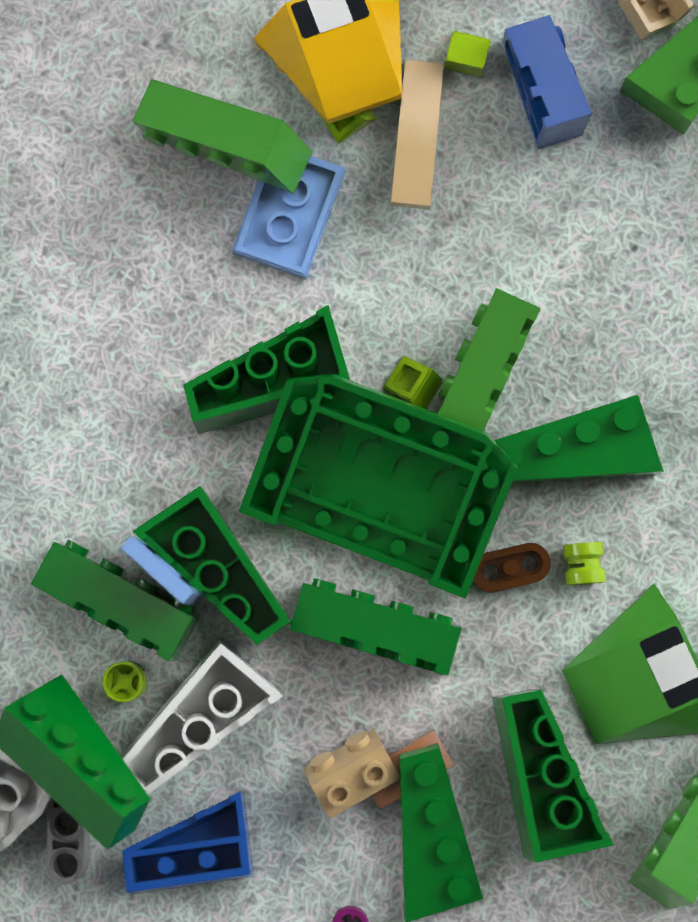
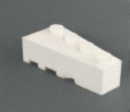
M218 640L123 752L121 758L146 793L150 794L187 767L190 762L216 746L223 738L238 727H242L254 718L256 714L270 704L272 705L283 695L274 685L223 642Z

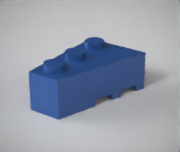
M548 15L506 28L502 43L538 149L583 136L592 112L577 79L575 68L565 51V39L560 26L555 27L551 16Z
M239 791L208 809H203L193 814L194 816L122 850L126 893L140 894L255 877L245 795Z

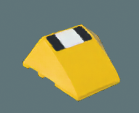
M293 0L285 3L253 38L256 45L272 58L281 73H285L298 87L299 93L327 124L402 98L400 0Z

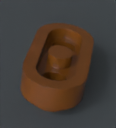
M525 543L486 552L483 554L473 583L478 589L488 593L536 583L548 574L551 566L550 556L544 547L536 543ZM525 556H532L536 560V568L533 571H527L523 568L522 560ZM493 565L498 571L496 579L487 580L484 577L483 569L485 566Z

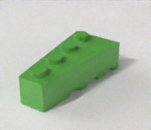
M698 16L625 78L620 89L621 93L683 135L698 115Z
M151 79L132 120L144 132L142 137L152 144L164 147L165 143L169 144L187 156L194 158L199 156L220 167L232 169L292 194L295 193L313 152L284 120Z
M498 288L495 289L488 306L483 303L480 304L471 324L478 328L472 341L464 339L455 360L460 362L461 365L456 376L453 377L448 374L438 396L445 400L437 414L484 431L494 410L493 408L503 391L512 367L524 346L527 335L541 308Z
M694 775L682 791V796L684 797L676 809L668 815L660 834L628 881L667 909L694 904L698 897V775Z

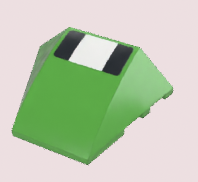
M652 584L640 598L562 670L596 744L698 733V660L679 619L656 585Z

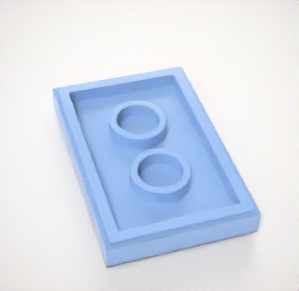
M311 156L294 194L258 180L232 253L307 280L346 168Z
M130 536L120 547L180 603L195 606L203 597L196 588L190 585L181 574L167 564L141 539Z

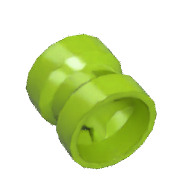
M603 542L563 545V556L568 560L569 567L565 572L566 585L606 582L605 569L601 567L600 558L604 555Z
M131 661L116 662L111 665L104 673L102 680L103 689L107 696L117 702H129L141 697L148 683L147 674L139 664Z

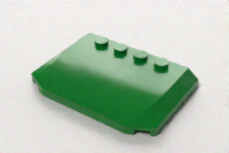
M335 374L288 378L238 512L274 526L280 523L427 579L428 585L466 599L518 466L490 435L482 430Z

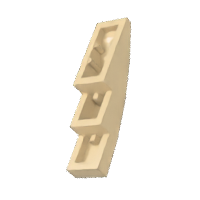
M405 60L390 206L430 210L444 63Z

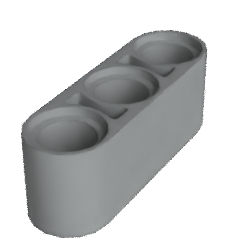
M51 797L48 803L47 871L51 879L56 883L63 885L72 884L83 876L88 869L90 833L80 824L76 832L70 833L63 830L60 825V816L66 810ZM69 853L76 858L78 862L76 873L68 874L62 871L59 866L61 854Z

